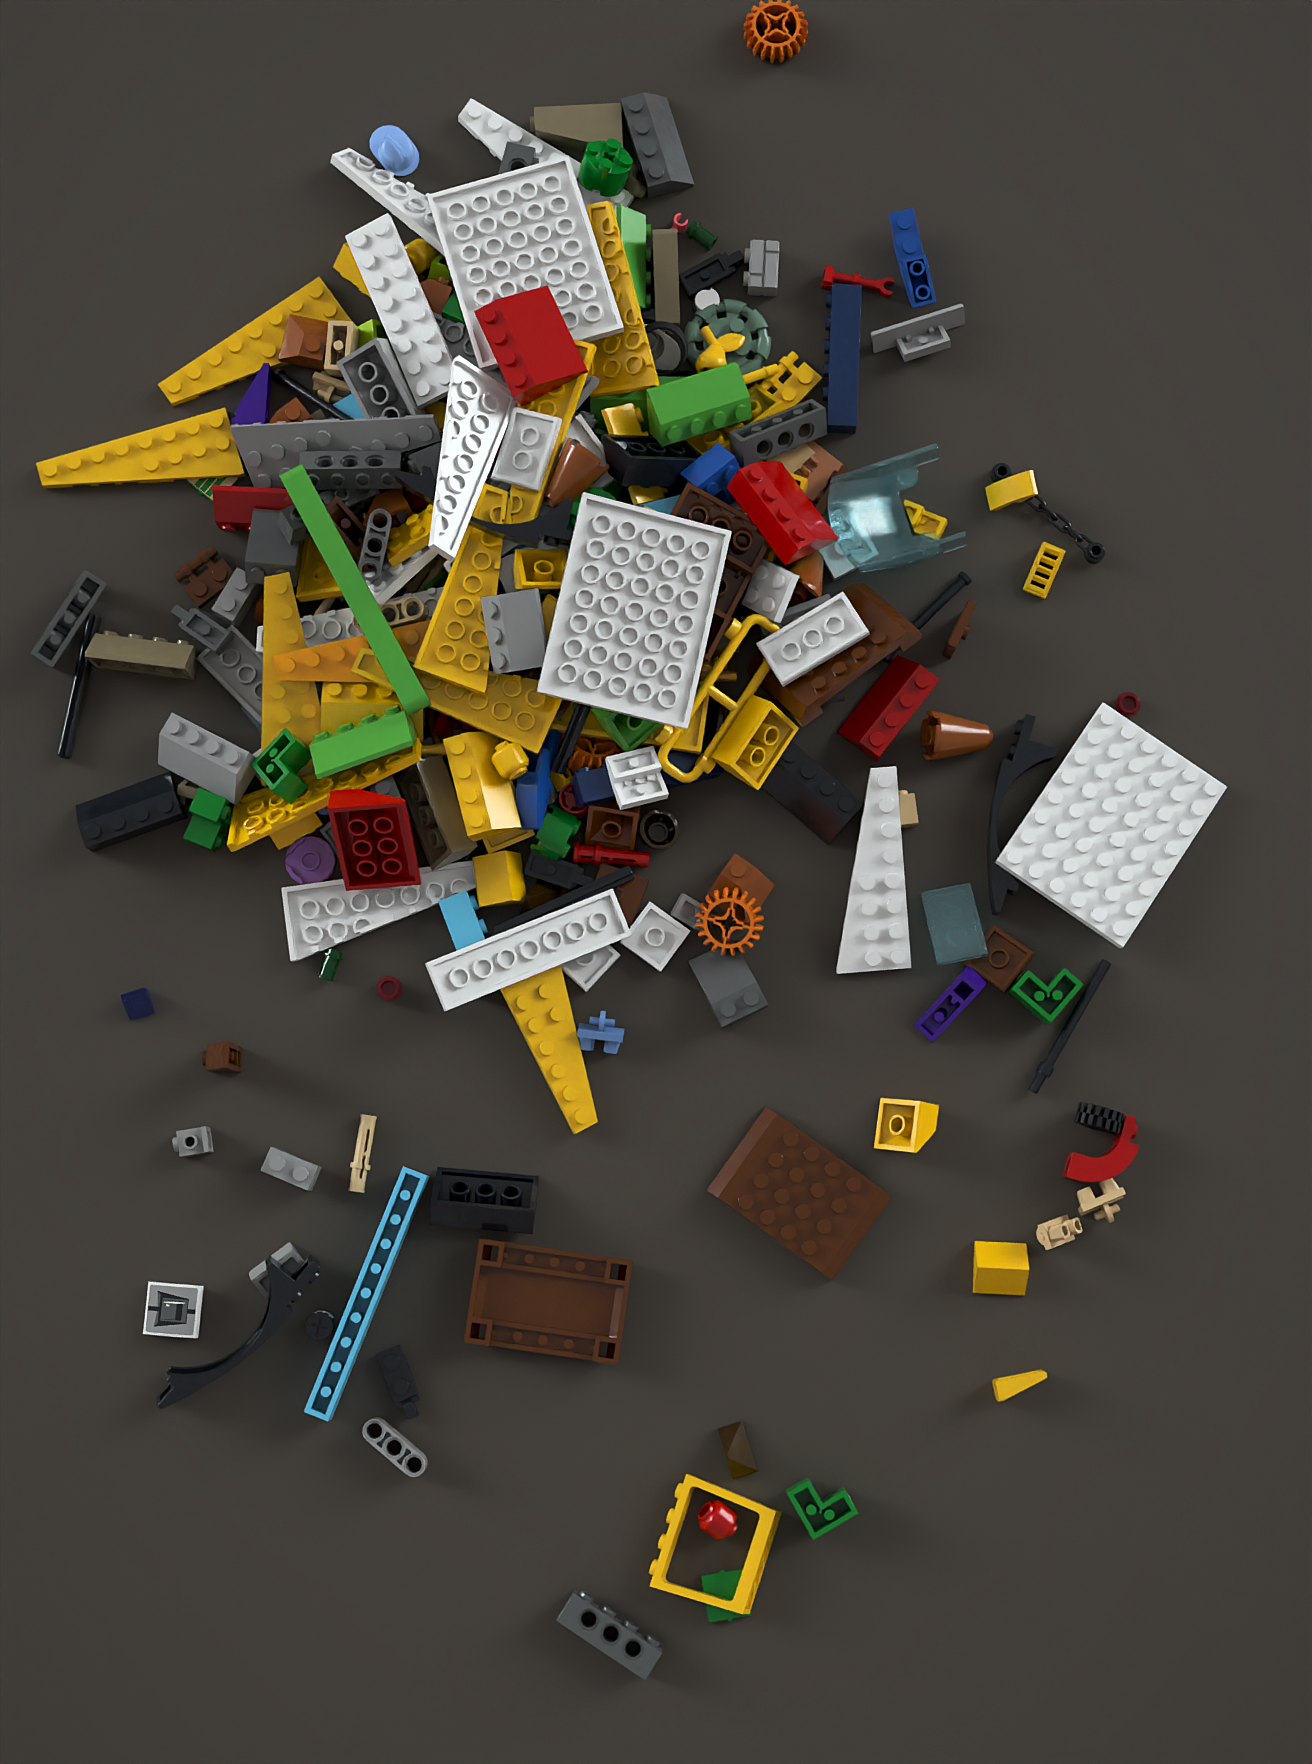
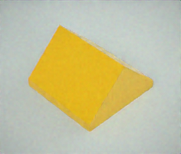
M504 850L472 858L479 907L524 904L527 893L521 853Z
M974 1241L973 1293L1025 1295L1029 1275L1026 1243Z

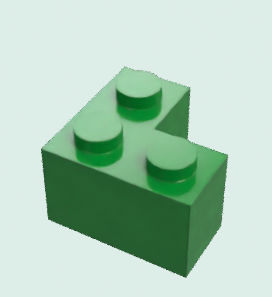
M284 728L252 762L251 766L274 793L289 804H292L308 787L298 772L309 762L312 756L310 748L287 728Z
M198 788L188 810L193 816L183 838L189 843L215 853L217 848H221L226 838L224 832L227 825L231 824L234 806L226 798Z
M1065 968L1058 971L1047 985L1027 970L1008 990V993L1047 1025L1054 1020L1084 984Z
M806 1477L785 1490L813 1540L858 1514L844 1487L839 1488L820 1500L810 1480Z

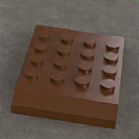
M852 583L841 592H844L870 635L782 687L772 669L769 670L759 685L802 727H805L823 713L820 707L822 704L895 649L899 648L904 652L923 638L919 629L865 583ZM761 652L753 657L747 672L751 678H753L763 662L764 657Z
M765 1107L707 1189L712 1195L752 1222L831 1281L836 1277L891 1198L880 1187L767 1107Z
M479 1238L464 1343L618 1365L633 1261Z

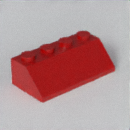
M212 486L215 523L224 532H236V529H240L250 533L254 508L282 510L294 504L286 489Z
M897 655L837 733L877 762L934 690L940 679L922 665Z

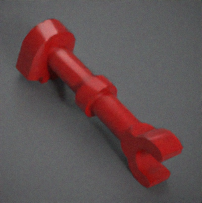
M825 265L821 288L831 290L833 282L862 285V288L875 290L882 297L890 298L893 291L886 290L884 285L893 286L895 279L885 277L882 280H873L860 277V274L856 273L854 275L835 272L834 266Z

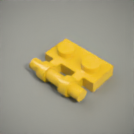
M791 351L787 357L783 356L778 361L779 373L764 378V381L760 384L766 390L772 387L776 391L773 395L783 401L786 409L800 404L822 381V377L805 362L799 368L794 366L793 363L799 358L794 351ZM786 371L791 376L782 384L779 378Z

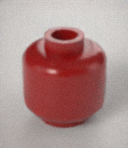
M709 1501L699 1511L698 1519L700 1520L701 1530L714 1539L722 1540L725 1537H731L735 1533L738 1526L736 1524V1512L722 1501Z

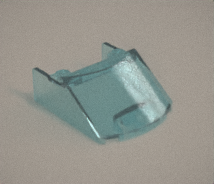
M937 443L831 478L828 495L830 524L832 530L839 538L837 543L841 551L860 572L919 564L921 560L967 546L965 531L939 539L938 536L930 532L912 537L898 493L916 485L919 478L916 466L939 459Z

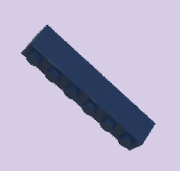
M832 284L831 292L826 293V307H830V316L825 317V331H829V339L824 341V354H828V362H824L823 377L828 378L827 386H823L822 401H827V433L855 434L857 427L862 285Z
M702 742L701 754L708 747L707 742ZM670 750L668 761L682 772L689 773L695 767V762L701 754ZM716 762L715 767L709 774L703 771L701 776L691 783H682L663 769H661L660 773L667 789L715 779L724 772V769ZM606 763L602 764L600 768L593 770L590 767L580 768L576 770V773L570 779L577 809L616 800Z

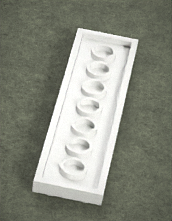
M387 213L349 233L345 238L416 404L422 409L448 395L453 359L395 224Z
M612 888L427 962L425 965L444 1011H447L627 938L632 934Z

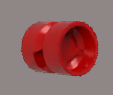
M569 783L562 787L559 793L560 808L568 813L577 815V819L585 817L588 814L589 806L577 809L571 784Z

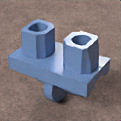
M601 1011L600 1018L590 1016L589 1024L579 1023L577 1037H580L581 1050L591 1051L594 1050L595 1039L605 1040L604 1052L617 1054L620 1042H623L625 1029L614 1027L615 1020L606 1019V1011Z

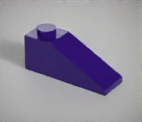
M269 363L262 365L237 406L236 415L231 419V425L269 423L273 374Z
M968 965L914 1024V1027L933 1043L978 995L987 981Z

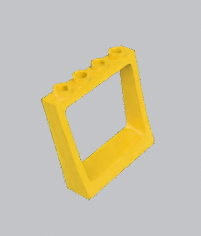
M686 1474L684 1482L679 1483L675 1490V1498H678L675 1509L671 1508L668 1512L666 1523L670 1525L667 1534L663 1533L659 1539L658 1549H661L658 1560L654 1559L650 1566L649 1574L653 1576L649 1586L736 1613L750 1614L782 1512L691 1474ZM696 1487L756 1511L760 1516L733 1600L683 1587L666 1580L670 1561L693 1491Z

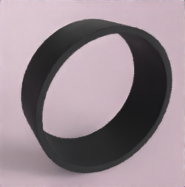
M657 321L645 326L646 334L657 329L668 330L679 338L683 347V356L680 364L670 372L657 373V376H667L676 372L684 364L688 354V342L684 333L676 325L665 321Z

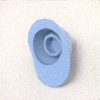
M392 125L382 126L372 133L369 140L370 149L386 170L391 171L395 176H406L417 168L419 152L414 143L399 127Z

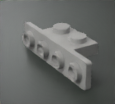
M958 304L871 332L872 350L874 353L897 346L903 360L906 362L950 348L951 341L945 330L965 324L963 304Z

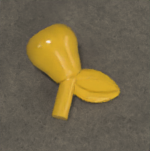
M708 326L703 327L700 333L709 346L698 356L695 362L697 373L727 365L725 352H732L740 348L745 341V336L737 333H728L716 339Z

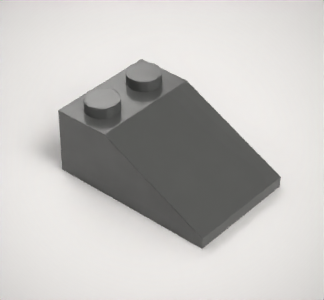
M718 946L715 952L710 950L688 961L721 1029L768 1006L757 981L738 947H736L735 956H731L730 948H727L725 955H721L722 947Z

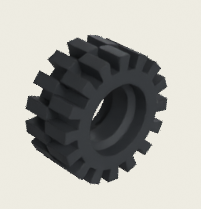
M1079 1102L1074 1123L1102 1132L1119 1134L1124 1114L1107 1107H1101L1100 1105Z

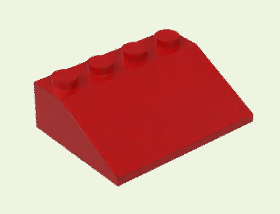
M548 285L496 299L474 311L511 394L521 407L588 372Z
M781 461L755 462L737 471L726 487L785 566L839 539Z
M360 789L331 791L328 813L346 891L421 885L422 881L405 799Z

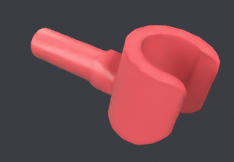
M681 213L675 215L673 225L670 228L677 229L679 233L684 232L688 224V219L683 224L678 223L682 215Z

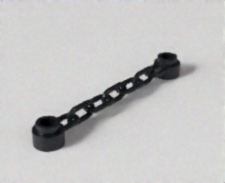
M998 463L993 467L990 476L991 480L995 483L1013 476L1007 464ZM998 470H1004L1006 472V475H999ZM1038 495L1034 496L1042 503L1038 507L1029 501L1033 497L1025 500L1035 511L1043 512L1049 517L1050 523L1060 532L1068 533L1075 539V544L1084 551V558L1087 562L1097 564L1103 559L1105 555L1104 546L1098 542H1093L1084 534H1078L1071 528V523L1067 519L1046 507V502ZM1058 518H1060L1067 525H1064L1063 528H1061L1054 521H1057ZM1083 539L1089 543L1086 548L1080 544L1083 542ZM1091 549H1098L1099 555H1094Z

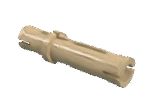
M361 1114L354 1161L350 1163L352 1172L348 1191L364 1193L367 1170L370 1171L371 1165L368 1164L377 1117Z

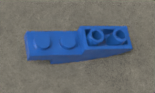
M909 208L889 213L888 216L894 238L892 240L894 251L912 309L936 303L927 257L923 253L914 209Z
M549 730L538 755L523 749L529 758V765L527 766L528 771L517 779L516 806L522 828L519 830H541L553 788V783L549 781V776L551 773L550 767L561 738V734L557 730Z

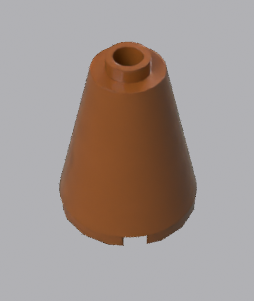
M572 438L567 439L545 492V496L548 497L546 503L553 508H556L566 498L574 502L610 468L607 463L603 468L600 465L601 459L581 444L577 443L576 446H573L571 444L573 442Z
M815 551L794 561L787 569L799 576L787 608L822 596L824 558L820 552Z
M927 711L928 718H923L920 743L921 746H926L927 753H922L926 760L934 761L985 750L992 743V730H989L988 725L938 711Z

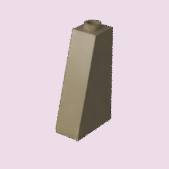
M621 103L534 107V116L530 117V132H535V136L546 143L584 152L589 142L607 141L608 139L618 140L623 148Z
M677 229L652 230L655 322L665 321L680 328ZM659 329L667 335L674 334L668 330Z

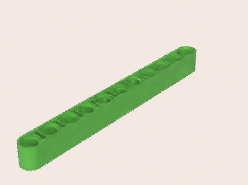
M300 464L279 475L408 716H411L431 705L425 690L304 466Z

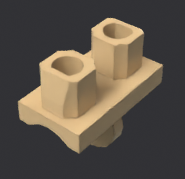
M323 370L320 373L315 371L312 376L314 380L313 392L317 393L319 397L331 405L333 402L336 403L352 394L345 379L341 381L336 379L337 377H331Z
M1113 1178L1098 1183L1103 1193L1098 1198H1095L1090 1186L1077 1192L1080 1215L1083 1216L1101 1208V1211L1094 1213V1217L1096 1220L1105 1217L1108 1223L1114 1222L1113 1214L1120 1211L1118 1204L1110 1207L1109 1204L1123 1199V1195H1126L1124 1188H1119Z
M1066 1214L1039 1224L1036 1236L1038 1241L1044 1245L1045 1250L1074 1240V1235L1083 1232L1078 1217L1069 1219Z

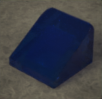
M147 988L137 989L120 995L130 1021L155 1013Z

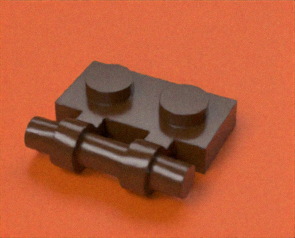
M213 545L206 551L201 550L197 553L198 557L188 564L184 563L179 567L180 570L173 575L179 583L185 578L190 580V583L183 589L199 609L221 594L234 573L223 558L217 563H213L211 559L218 554ZM205 564L208 569L196 577L193 572Z

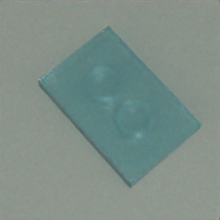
M970 883L921 892L920 896L938 966L988 955Z

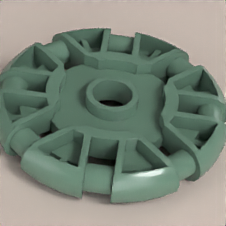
M723 299V302H719V306H715L714 303L703 310L698 309L693 314V320L689 321L685 328L684 335L688 342L687 360L695 371V362L698 356L709 346L700 333L701 329L699 327L702 323L710 328L716 339L728 333H737L745 336V341L740 348L732 352H725L727 364L736 362L742 375L761 369V364L763 361H767L771 350V337L767 333L769 329L767 322L756 309H750L747 307V303L739 300ZM725 312L726 317L718 319L717 313ZM741 315L748 319L745 324L739 319ZM758 334L759 338L752 341L751 335ZM703 344L702 351L696 349V345ZM749 353L755 356L753 360L746 358Z

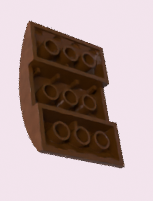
M687 482L669 515L732 531L703 658L709 662L769 543L748 515Z

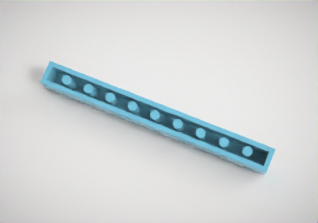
M403 1166L305 1407V1413L327 1422L333 1418L430 1176Z

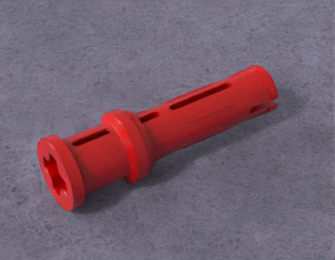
M575 842L573 864L582 862L593 863L594 866H598L601 863L648 868L650 853L602 848L600 844H595V846L579 845V842Z

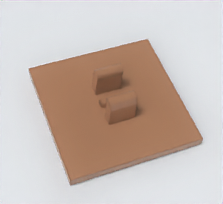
M812 441L806 444L815 452V455L813 457L810 456L809 460L801 467V470L794 474L808 479L805 494L810 501L814 502L820 491L824 490L828 485L827 481L834 470L838 472L843 464L816 442Z

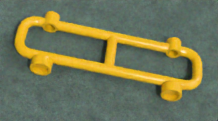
M752 614L742 623L735 618L730 620L723 633L730 641L695 694L690 719L707 694L730 710V713L704 753L696 760L693 770L689 773H684L668 761V753L684 729L661 724L653 736V739L661 744L658 751V760L661 763L662 769L682 783H691L697 780L703 771L709 774L713 770L716 761L711 758L712 754L751 695H754L771 669L765 658H763L762 664L737 702L713 686L752 625L759 624L771 634L780 629L778 625L761 614Z

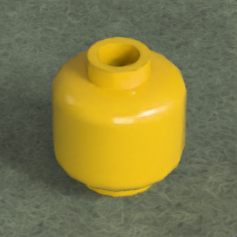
M418 238L404 246L416 275L430 269L432 261L436 258V252L431 244L426 242L425 239Z
M508 740L494 748L496 752L491 760L502 778L514 780L528 771L529 758L519 743L513 742L509 744Z

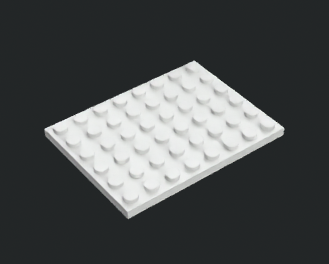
M569 155L427 195L477 364L481 371L485 372L499 368V365L474 311L496 299L548 285L573 339L590 342L624 332V326Z
M583 492L536 693L687 730L732 531Z
M1102 702L995 863L1121 949L1130 938L1227 786Z

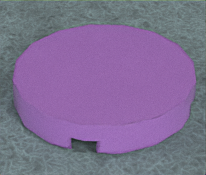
M301 837L287 850L286 870L291 878L301 885L325 882L334 872L336 865L335 853L329 843L319 837Z

